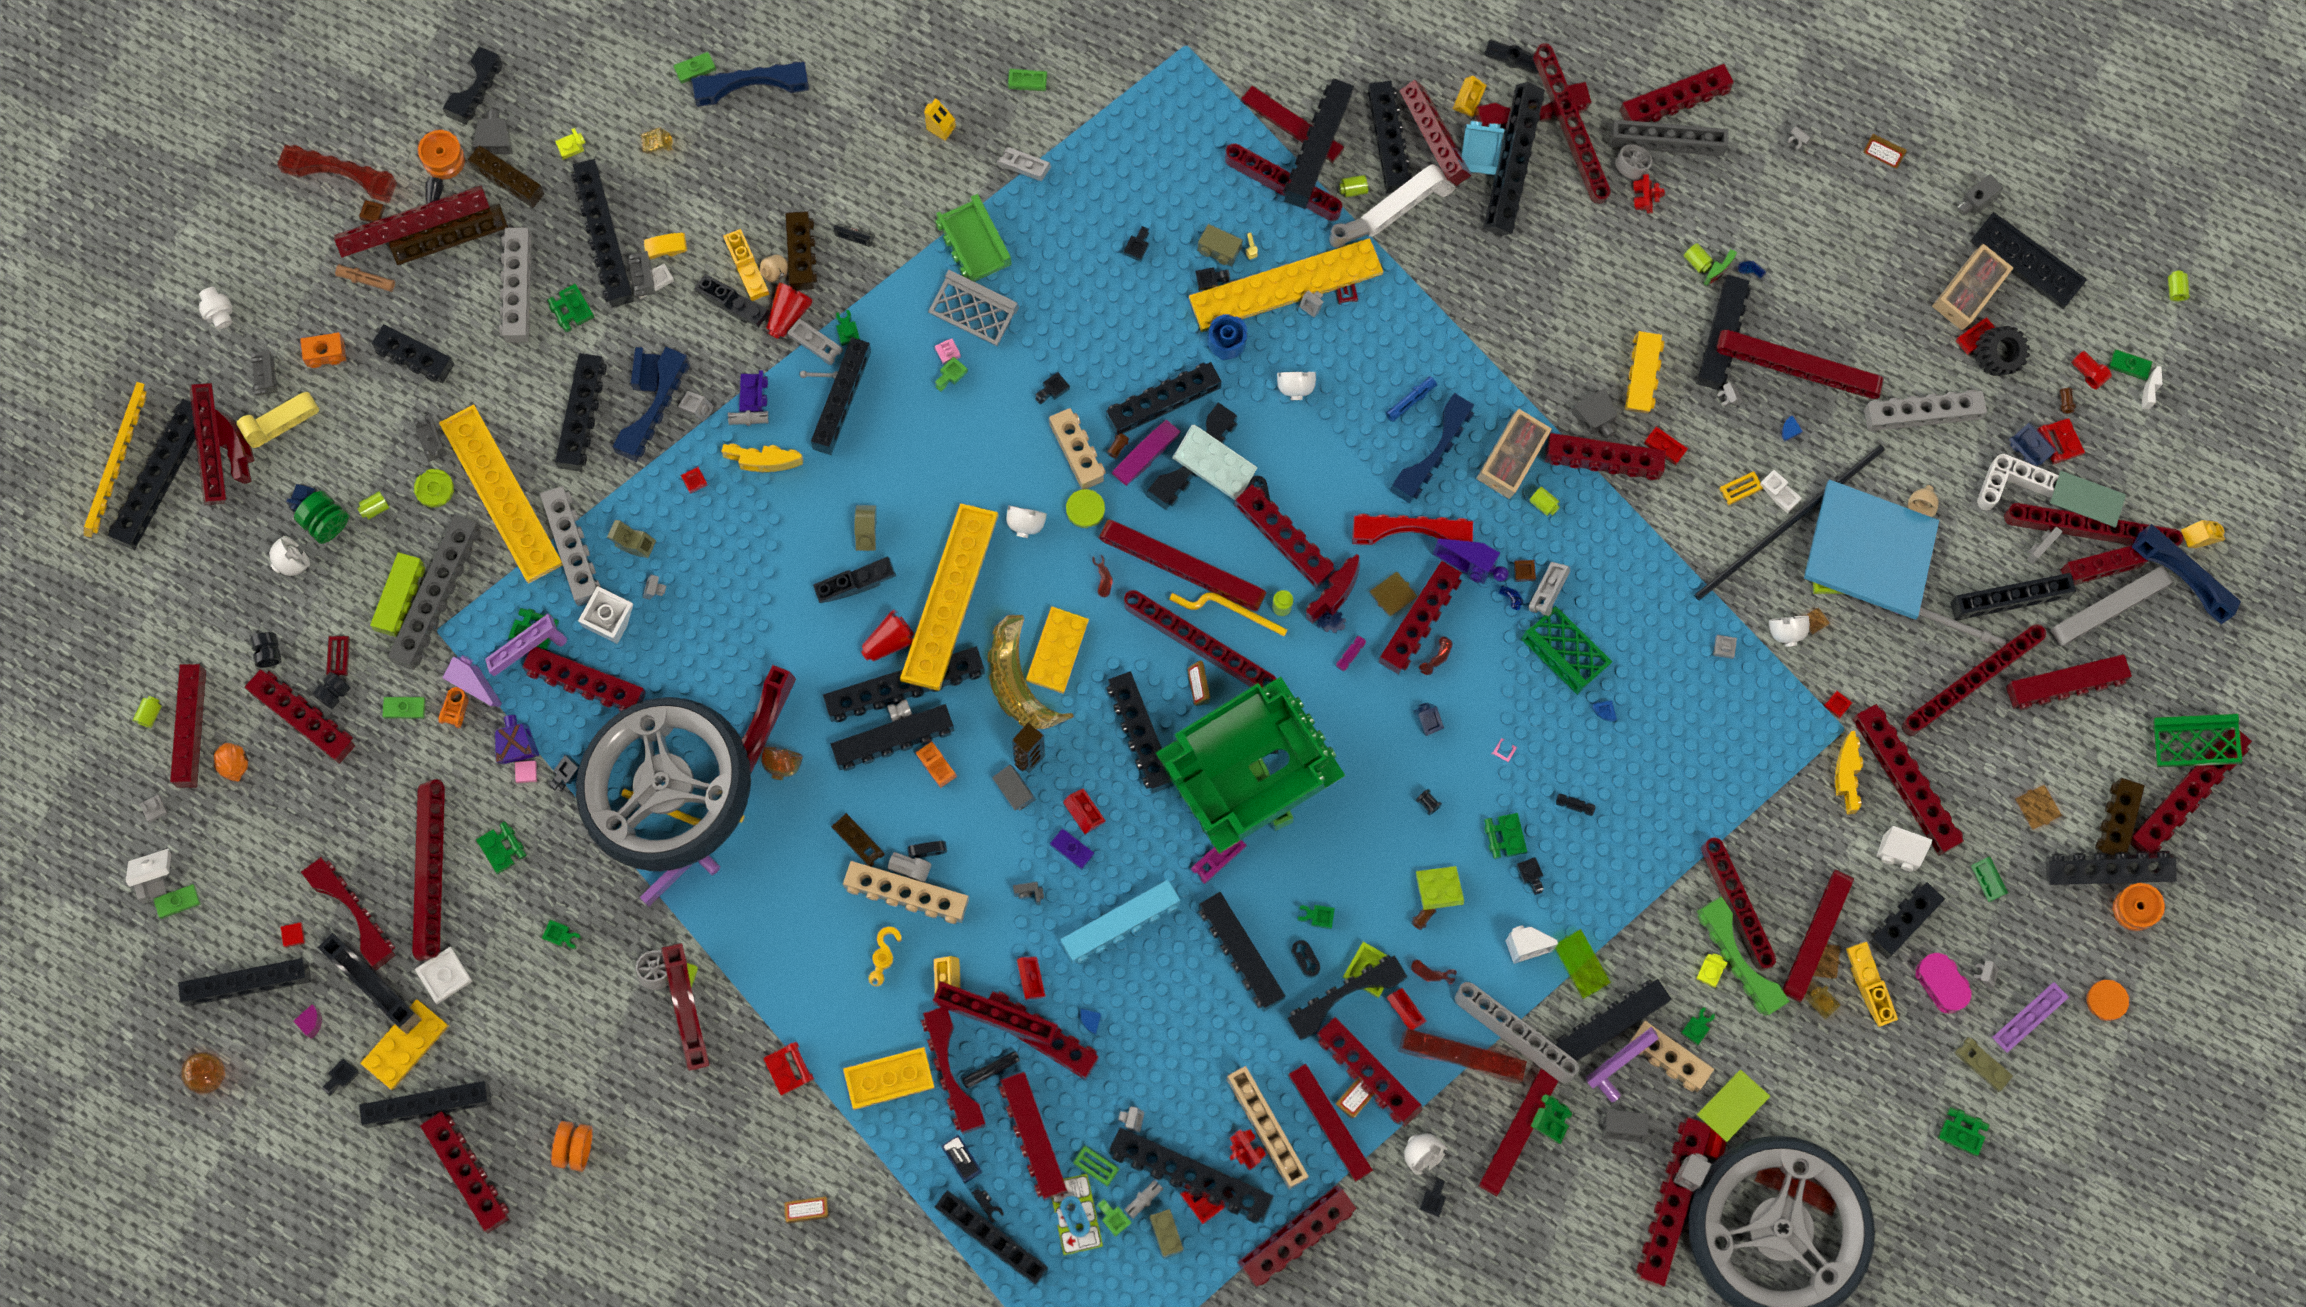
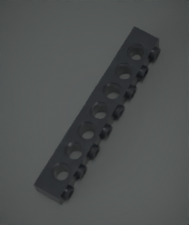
M1529 82L1517 84L1515 87L1483 229L1499 236L1512 234L1515 228L1520 198L1524 189L1523 185L1528 172L1527 167L1532 155V145L1540 119V110L1544 102L1545 90Z
M595 159L572 164L574 172H571L573 182L577 183L579 187L575 189L578 200L583 202V205L580 206L583 217H587L588 221L584 223L587 234L591 233L592 236L589 243L592 251H596L597 254L594 257L596 268L600 267L601 273L598 274L601 285L605 284L606 288L603 291L605 301L610 302L612 308L632 303L634 299ZM592 181L590 184L584 185L585 182ZM596 198L595 201L589 202V199ZM595 215H601L597 219L593 218ZM602 231L605 232L604 235H601V236L598 235L599 232H602ZM606 248H609V249H610V250H609L608 252H606V253H603V252H602V251H603L604 249H606ZM608 266H615L613 269L607 270ZM613 283H619L618 286L611 287Z
M182 399L181 403L177 404L171 421H168L165 426L164 434L157 440L153 454L146 461V467L138 475L134 489H131L128 493V500L120 508L116 522L109 528L108 537L113 542L134 551L137 548L196 439L190 401ZM189 420L187 424L182 425L183 421ZM179 437L178 441L172 442L174 438ZM166 454H170L167 459H163ZM157 471H161L158 476L154 477V474ZM151 488L149 493L144 494L146 489ZM142 505L140 510L135 511L137 506ZM133 522L131 527L126 528L128 523Z
M977 646L952 654L946 670L949 674L944 677L940 690L948 685H960L967 679H979L985 674ZM961 664L968 666V668L965 671H959L957 669V667ZM902 669L823 694L831 722L835 721L838 723L845 721L847 717L852 715L861 716L866 714L868 710H881L887 704H899L900 701L906 698H919L925 692H938V690L910 684L908 689H901L900 685L904 683L900 679ZM885 688L891 690L890 694L886 696L880 694ZM868 694L872 696L867 702L861 700L863 695ZM848 700L852 702V705L850 707H842V703L844 701Z
M1121 1127L1109 1149L1113 1160L1119 1163H1129L1133 1169L1142 1172V1170L1147 1171L1154 1179L1167 1180L1174 1188L1180 1189L1182 1187L1189 1190L1188 1193L1194 1197L1199 1198L1202 1196L1207 1198V1201L1212 1205L1225 1206L1227 1211L1232 1214L1238 1215L1240 1213L1245 1215L1247 1220L1258 1224V1222L1264 1223L1274 1201V1196ZM1130 1148H1137L1139 1150L1136 1155L1127 1153ZM1150 1156H1155L1158 1159L1154 1164H1150L1146 1160ZM1168 1165H1175L1177 1167L1174 1172H1168L1165 1168ZM1193 1173L1196 1178L1193 1181H1188L1185 1179V1175ZM1213 1182L1215 1188L1208 1190L1204 1187V1184ZM1230 1190L1235 1195L1232 1198H1226L1223 1193ZM1245 1199H1251L1254 1205L1246 1207L1242 1202Z

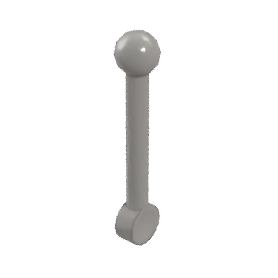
M801 371L800 377H833L835 379L838 371L834 373H807L806 371Z

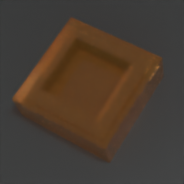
M1819 607L1805 615L1809 616V631L1812 635L1830 624Z

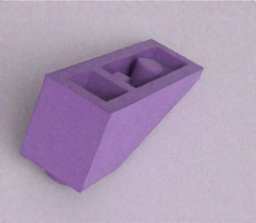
M464 655L462 657H453L443 679L490 706L500 707L501 701L480 668L472 663L473 660Z

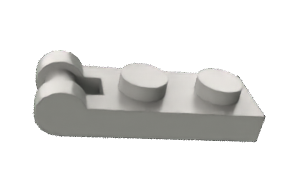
M1009 147L1004 150L1003 157H1000L996 162L1002 169L1007 168L1039 181L1044 179L1051 168L1050 162Z
M800 318L787 333L790 338L823 359L828 365H832L835 361L834 358L843 351L838 344ZM827 347L831 349L829 353L824 351Z
M1554 562L1550 563L1530 602V612H1541L1542 615L1546 616L1551 614L1552 606L1571 571L1569 566Z

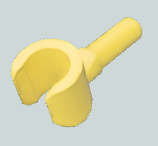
M1248 233L1250 248L1245 249L1248 259L1251 260L1258 256V249L1253 242L1252 233Z

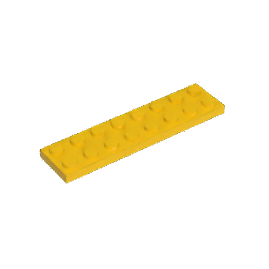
M136 382L84 525V536L92 538L93 533L97 534L101 525V518L99 516H104L108 501L106 497L110 498L114 489V481L112 480H117L121 470V463L119 461L124 462L128 446L126 443H131L134 434V427L132 425L137 426L141 410L139 407H144L147 398V391H144L145 384Z

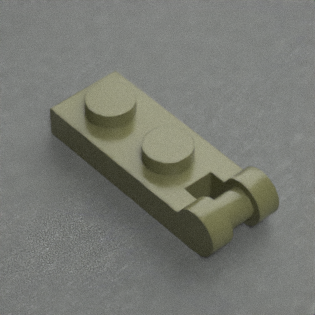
M1967 1037L1964 1045L1955 1051L1957 1057L1998 1092L2013 1077L2011 1073L1979 1047L1970 1037ZM1970 1050L1975 1053L1972 1058L1968 1055Z

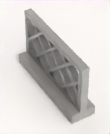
M948 270L945 275L946 279L928 313L998 346L1012 317L1019 309L1018 303ZM947 286L955 287L957 294L946 298L945 290ZM968 294L971 295L974 303L963 306L961 297ZM959 298L961 307L950 310L948 301ZM946 302L947 312L940 314L935 311L938 304ZM983 303L989 304L991 311L980 314L978 305ZM976 306L978 315L967 318L965 309ZM963 310L965 320L955 321L952 314ZM1001 311L1008 313L1006 320L997 322L995 313ZM993 314L995 324L985 327L982 318ZM980 319L983 328L971 329L969 322ZM997 327L999 333L996 339L989 338L986 330Z

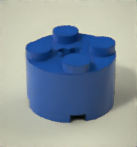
M1229 314L1220 315L1210 325L1208 346L1211 352L1221 360L1238 357L1246 348V324L1237 316L1233 317L1229 316Z

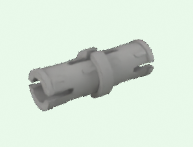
M746 410L743 413H728L729 425L746 424L751 426V424H769L768 411L750 412V410Z
M1153 1180L1124 1209L1132 1219L1145 1206L1148 1207L1151 1204L1150 1201L1163 1190L1160 1184H1157V1181Z

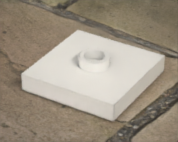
M162 850L128 861L127 885L133 886L168 875L171 861L170 850Z
M451 947L415 969L436 1004H439L473 982Z

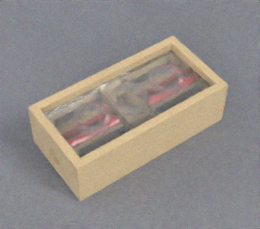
M1983 244L1974 251L1932 307L1959 329L1963 330L1972 323L2012 271L2013 267Z
M1518 409L1512 415L1476 479L1510 499L1516 493L1552 428Z

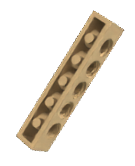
M850 861L843 882V886L847 889L848 893L854 895L862 893L866 895V898L878 901V898L886 900V904L897 907L898 904L906 906L905 909L916 913L919 910L925 912V915L931 918L943 917L945 918L944 921L951 924L962 923L969 902L967 895ZM870 878L872 883L869 886L861 885L863 879ZM882 885H891V890L889 892H882L880 890ZM903 890L911 891V895L908 898H902L900 893ZM926 895L931 898L927 904L920 903L922 896ZM947 901L950 903V907L947 910H942L939 908L940 903Z
M1245 1066L1228 1075L1227 1081L1287 1188L1290 1190L1306 1181L1309 1176L1247 1067Z

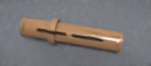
M338 264L335 271L336 276L350 279L353 283L360 282L389 292H393L395 287V280L366 273L359 268L353 269Z

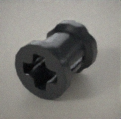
M1430 789L1425 790L1416 799V802L1421 803L1428 811L1427 814L1429 816L1442 806V803L1438 802L1431 795Z

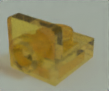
M659 127L641 134L644 153L649 154L662 148L667 151L672 150V136L664 129Z
M1827 985L1822 989L1819 986L1810 993L1812 998L1808 1001L1824 1020L1841 1006L1827 991L1829 989Z

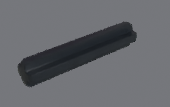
M1013 1051L962 1078V1082L965 1088L968 1089L1018 1063L1020 1058L1017 1052Z

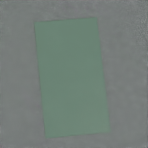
M2060 471L2050 503L2116 527L2126 494Z

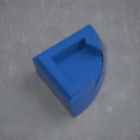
M1793 415L1783 425L1782 438L1784 442L1802 433Z
M1612 700L1592 704L1593 711L1601 719L1606 721L1617 720Z
M1081 1009V1021L1084 1027L1090 1033L1096 1035L1101 1014Z

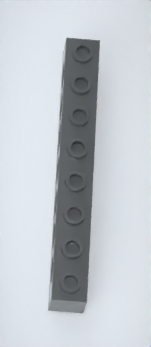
M454 515L388 655L391 662L414 670L416 665H420L423 657L422 652L430 644V635L438 627V618L441 612H444L447 608L448 596L453 594L456 588V579L464 571L463 564L472 554L471 547L474 541H478L481 531L476 522ZM460 537H466L462 543H457ZM451 555H457L455 560L449 561ZM449 572L446 578H440L442 573ZM435 590H441L439 595L432 596ZM426 608H432L430 613L424 614ZM424 625L422 631L415 632L418 626ZM415 643L413 649L407 650L409 644Z

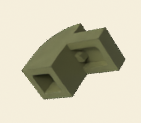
M856 505V551H876V505Z
M620 520L614 521L607 536L608 539L615 543L614 546L620 550L644 558H649L656 543V540L644 531L633 530Z

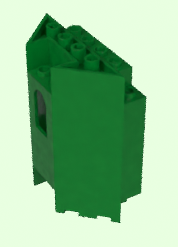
M1282 677L1277 678L1261 688L1259 683L1174 734L1176 741L1156 752L1180 796L1183 797L1200 824L1202 831L1207 835L1219 854L1346 776L1335 760V757H1337L1331 746L1327 748L1324 743L1326 738L1320 729L1316 731L1313 726L1315 722L1309 713L1305 714L1302 709L1304 707L1299 697L1295 698ZM1281 749L1289 754L1288 764L1258 782L1249 766L1275 750Z

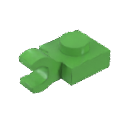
M953 357L940 369L942 376L935 381L937 384L935 388L942 392L949 382L955 385L968 373V369Z
M1104 1199L1097 1204L1099 1209L1106 1215L1102 1222L1115 1237L1131 1224V1221L1119 1207L1113 1210Z

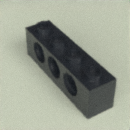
M384 324L371 343L375 353L383 358L388 356L392 358L395 364L399 366L404 364L413 373H422L426 375L425 377L434 383L438 381L443 384L455 365L451 357ZM399 345L397 349L391 350L393 346ZM416 353L415 357L408 358L410 354ZM433 362L431 366H425L426 363Z
M1928 882L1922 886L1918 884L1910 892L1913 896L1909 900L1905 898L1897 906L1900 910L1896 914L1892 912L1884 920L1885 926L1882 929L1878 926L1871 933L1873 938L1869 943L1886 959L1890 958L1945 900ZM1915 901L1921 902L1923 909H1918L1915 906ZM1902 915H1906L1909 918V924L1902 921ZM1888 929L1895 931L1896 938L1889 936Z

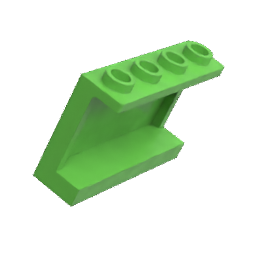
M978 194L971 196V202L942 215L940 211L936 213L937 220H935V224L939 231H943L945 235L943 239L946 246L952 248L953 252H951L955 263L959 262L961 266L959 270L963 277L975 282L1012 265L1011 256Z

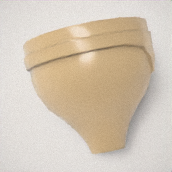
M1927 485L1925 488L1915 491L1908 500V509L1933 517L1937 513L1939 503L1937 495L1934 493V488Z

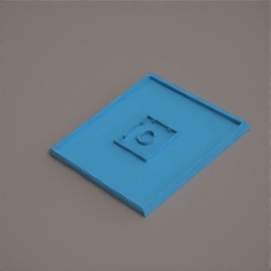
M1828 480L1804 579L1916 620L1919 616L1939 520L1838 482Z

